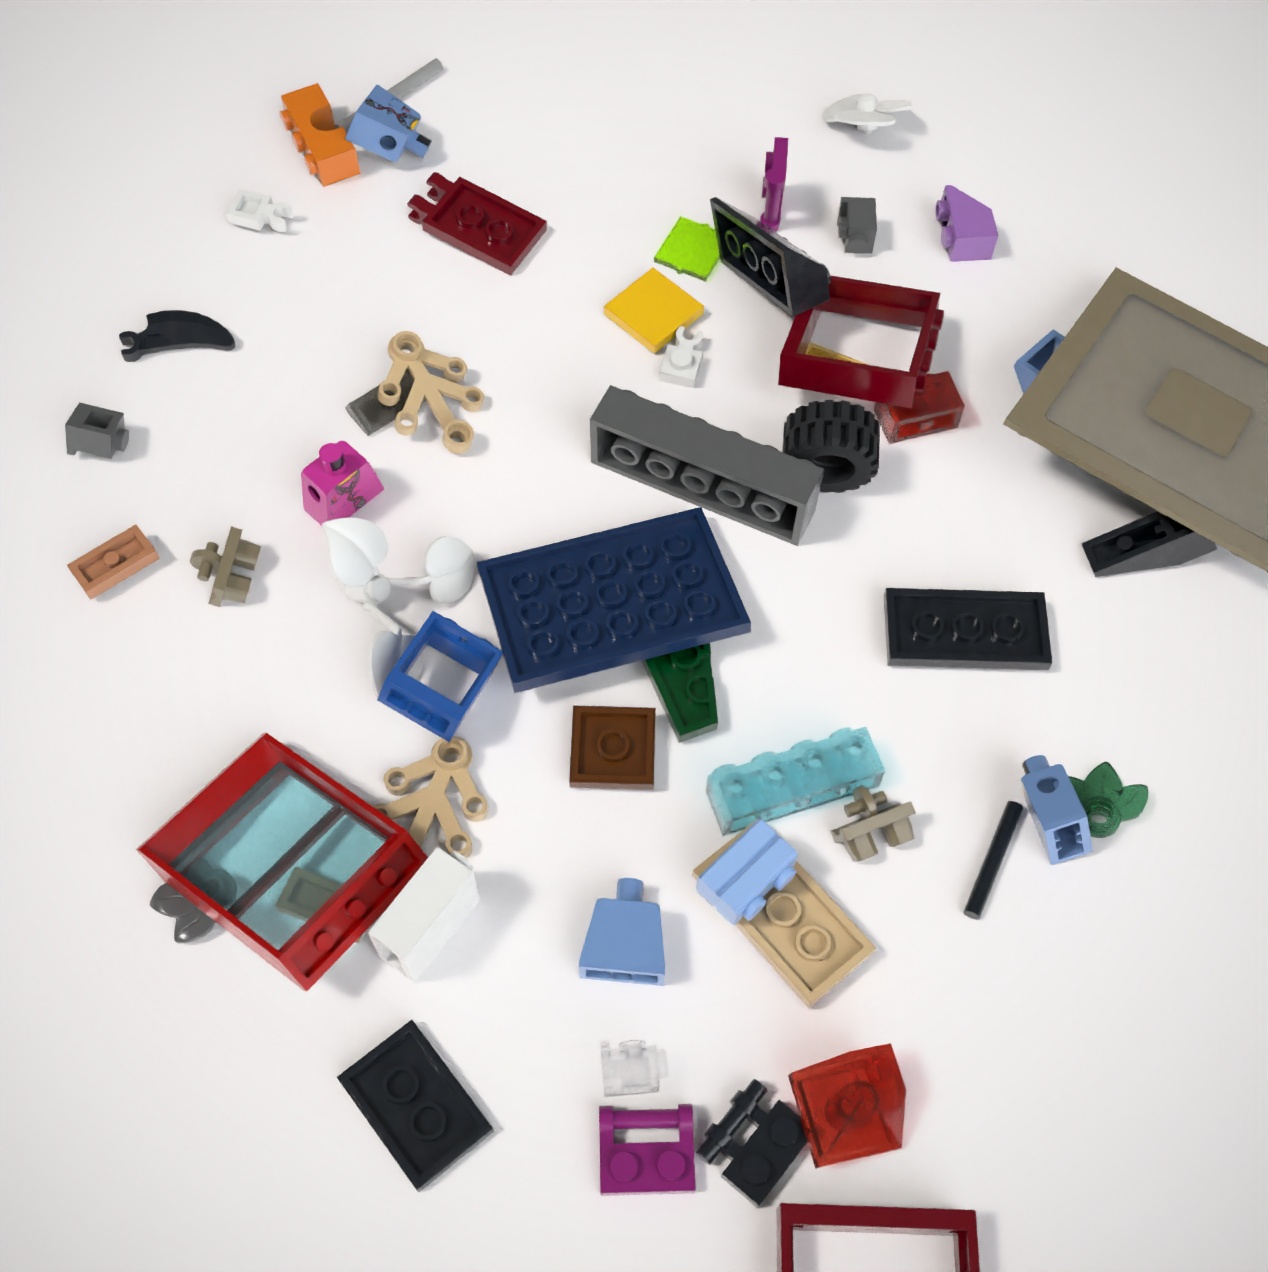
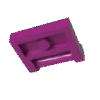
M783 137L774 138L773 152L766 151L764 169L766 174L763 177L761 198H766L760 222L768 225L775 232L780 227L781 206L787 171L789 138Z
M678 1104V1109L613 1110V1106H599L601 1196L694 1194L696 1192L692 1104ZM678 1128L679 1142L614 1143V1130Z

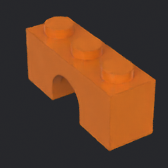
M316 83L281 95L284 110L279 111L282 123L286 131H293L291 136L298 153H305L303 158L310 175L316 174L324 187L360 174L356 149L351 142L345 139L347 133L343 126L335 128L331 105L320 85Z

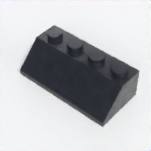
M717 197L710 199L721 263L793 317L830 300L829 284L831 276L823 263L809 256L804 250L796 247L785 237H782L752 215Z

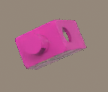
M344 440L323 445L319 450V457L301 472L304 511L321 526L322 523L329 520L351 517L384 490L370 463Z

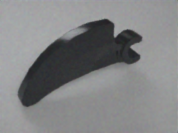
M164 310L147 314L148 326L145 330L138 334L132 331H125L119 334L123 346L133 344V347L121 350V354L126 362H135L143 355L173 349L213 348L230 351L236 345L232 334L219 322L208 316L184 310Z

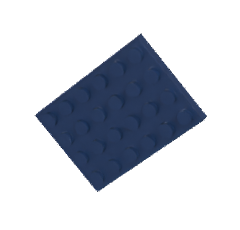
M702 507L476 562L514 693L751 632L750 618Z

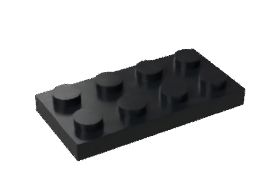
M912 588L885 589L884 614L887 666L1049 670L1052 665L1045 592Z

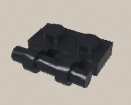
M753 1079L744 1091L738 1090L730 1100L732 1107L717 1125L712 1123L704 1133L706 1140L696 1151V1154L708 1165L712 1164L720 1152L724 1154L731 1162L721 1174V1178L756 1208H759L813 1136L816 1129L780 1099L767 1114L759 1107L758 1103L768 1090L758 1080ZM747 1119L757 1129L744 1146L741 1147L733 1140L732 1136Z

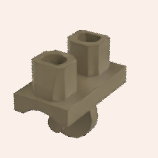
M231 526L222 556L217 553L219 545L214 542H208L205 549L195 550L191 554L190 564L199 570L197 579L207 582L210 574H217L208 603L210 605L220 607L222 599L245 603L252 578L231 573L232 565L254 571L261 546L240 539L243 529Z
M861 785L853 789L854 802L844 805V811L847 817L860 813L862 818L830 831L834 842H843L853 862H858L878 854L870 833L882 827L889 847H895L915 839L908 816L916 812L911 801L904 804L897 803L877 811V806L887 802L886 794L884 791H879L871 795L866 786Z

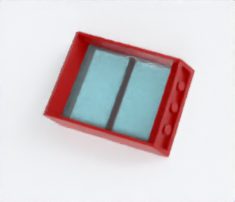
M263 733L136 849L164 882L306 992L390 906L428 859V856L403 827L268 733Z

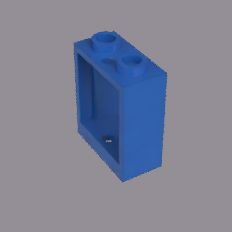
M432 611L386 677L377 701L450 742L494 673L503 655V651L493 646L488 640L479 638L462 628L452 619ZM427 645L479 674L460 704L455 703L407 675Z

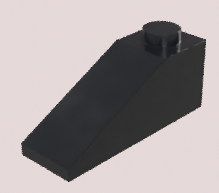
M1158 511L1081 543L1095 577L1181 565L1217 550L1215 542L1198 535L1190 528Z

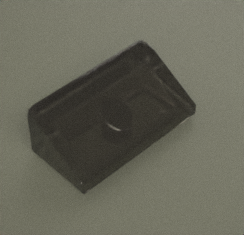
M407 368L400 383L401 395L396 405L386 406L379 401L378 385L350 402L345 409L365 434L370 436L394 421L397 413L403 410L414 383V378ZM391 390L384 391L386 395H395V393Z

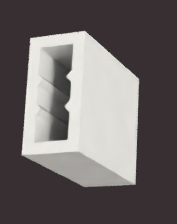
M436 847L368 932L380 959L414 984L480 901L476 885L477 880L472 871L473 865L456 851H452L449 855L439 847Z

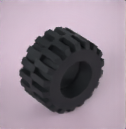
M833 399L825 400L824 402L813 401L809 402L808 406L801 405L796 408L795 413H790L787 416V422H784L782 452L798 459L809 460L816 466L824 469L820 487L821 493H842L846 490H856L860 488V485L870 483L871 478L876 477L878 473L880 424L871 411H864L865 407L859 404L852 405L849 401L842 400L839 402L833 401Z

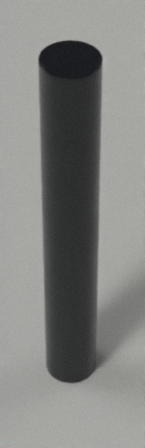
M1008 801L963 911L964 915L971 919L979 920L1023 811V806L1018 802Z

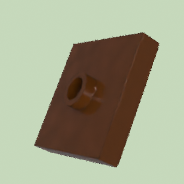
M573 705L570 788L654 790L656 708Z

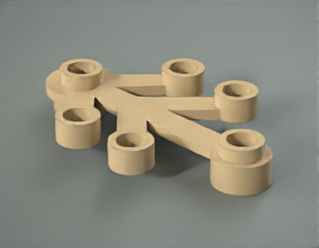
M411 331L397 333L388 344V355L393 364L386 380L379 385L378 399L386 406H393L399 402L401 395L400 383L407 368L414 378V383L403 410L396 415L395 430L403 436H410L416 432L418 425L417 415L425 398L444 431L442 442L445 448L454 454L466 452L471 447L473 441V428L465 421L455 420L442 395L459 400L461 406L466 411L476 412L481 409L484 394L482 390L474 386L465 387L457 384L466 375L467 365L464 360L458 357L449 358L425 349L421 338ZM401 350H408L411 353H406ZM424 365L443 370L446 379L429 374ZM450 368H458L461 372L455 373ZM391 390L395 393V395H386L384 391ZM467 397H475L478 401L471 402L467 399ZM408 420L412 425L405 426L400 421ZM452 438H459L462 442H455Z
M453 736L450 742L441 738L434 744L429 757L403 768L393 767L384 775V784L387 791L391 795L400 796L409 790L412 781L434 773L428 787L386 805L376 804L373 806L381 813L388 815V818L393 821L417 811L408 833L420 848L436 815L446 836L445 845L448 854L450 855L452 851H456L451 846L457 840H463L467 844L464 849L456 852L465 858L472 852L471 838L466 832L462 831L445 794L453 778L464 799L462 801V810L465 818L471 822H479L488 814L487 801L483 795L478 794L467 770L473 759L469 743L457 736ZM450 753L459 755V759L455 762L445 761V757ZM399 776L405 779L400 786L390 785L394 777ZM474 802L483 805L482 809L476 813L467 810L468 806Z

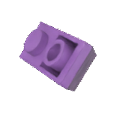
M945 185L941 200L936 202L935 216L937 222L941 221L942 223L941 244L943 248H947L950 262L991 260L998 239L992 209L953 185Z

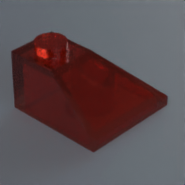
M891 1043L849 1051L794 1071L788 1075L815 1169L897 1151L902 1148L906 1087Z

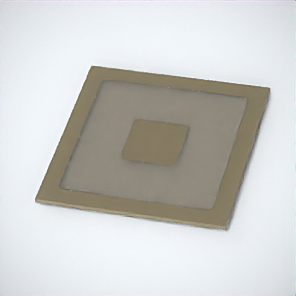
M1115 267L1006 417L1003 425L1268 573V346Z

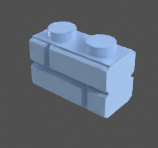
M758 819L697 878L696 889L730 924L735 925L742 917L750 921L765 906L767 901L763 897L773 887L778 891L782 890L796 875L797 871L793 867L795 866L798 854L765 821Z

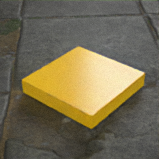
M654 267L603 306L606 317L654 354L676 337V331L680 326L684 327L685 330L704 314V305Z

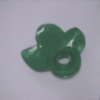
M1107 761L1095 767L1084 781L1068 776L1086 812L1090 836L1105 838L1113 835L1119 829L1121 822L1139 817L1147 804L1148 786L1133 784L1123 787L1118 774ZM1094 815H1101L1105 817L1107 821L1104 823H1097L1092 821L1091 817Z

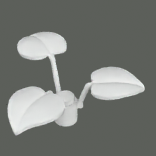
M351 517L329 520L322 523V528L327 540L328 558L334 576L344 585L345 594L350 600L363 602V609L365 611L372 612L393 631H380L377 633L369 649L370 678L373 690L378 698L386 677L415 636L402 635V628L376 607V604L382 603L389 597L392 585H420L430 583V594L434 601L441 603L457 601L468 591L473 582L476 570L475 555L473 550L461 539L453 536L439 537L429 544L424 555L423 564L427 576L388 578L379 573L377 565L384 561L388 553L386 536L378 525L365 519ZM423 652L407 674L416 680L422 671Z

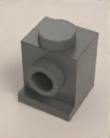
M841 197L837 226L838 238H844V253L872 254L877 233L876 198Z
M79 402L65 424L66 448L69 455L75 456L77 451L112 459L116 450L124 452L127 448L129 430L125 429L124 413Z

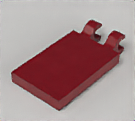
M433 172L426 181V184L432 186L427 192V196L436 201L437 204L434 205L417 194L407 203V206L413 209L408 218L414 223L422 224L423 231L510 276L547 230V221L460 176L453 183L443 175Z

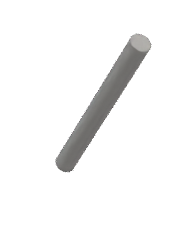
M435 58L387 91L400 99L442 71L443 65L439 59ZM356 111L335 124V128L343 126L346 133H348Z

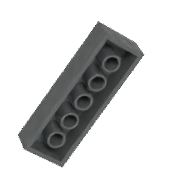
M612 385L609 386L590 418L592 464L795 546L799 545L816 511L824 472L823 468L816 466L809 460L798 459L780 452L771 445H762L744 438L735 431L724 430L709 424L702 418L688 416L673 410L666 404L655 403L638 396L633 391L622 390Z

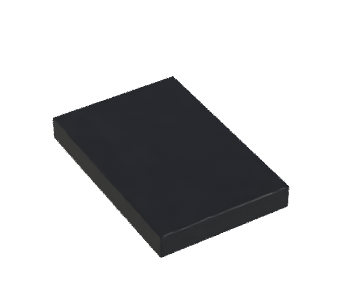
M412 1019L337 1076L341 1085L418 1193L494 1132L493 1127Z

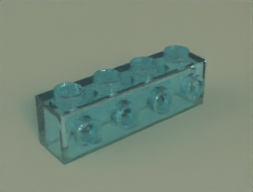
M866 726L852 730L851 727H846L833 732L829 738L814 742L812 739L800 741L794 744L790 750L778 754L772 751L761 753L755 756L749 763L735 766V764L722 765L707 776L706 794L722 836L744 830L757 818L769 822L853 795V789L861 785L866 786L868 790L879 787L886 770Z

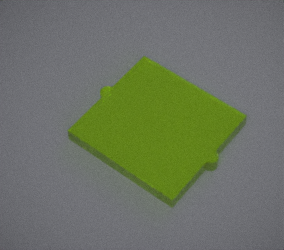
M680 216L654 256V262L676 270V273L679 275L684 273L706 282L720 259L715 229L709 227L708 223L700 224Z

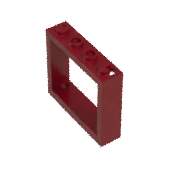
M830 275V300L795 316L780 354L778 385L912 408L916 393L923 395L927 372L930 371L933 351L936 350L939 330L942 328L945 313L944 310L938 309L941 293ZM821 311L922 327L909 372L806 354Z
M780 1203L776 1209L777 1272H794L793 1230L953 1236L955 1272H980L976 1210Z

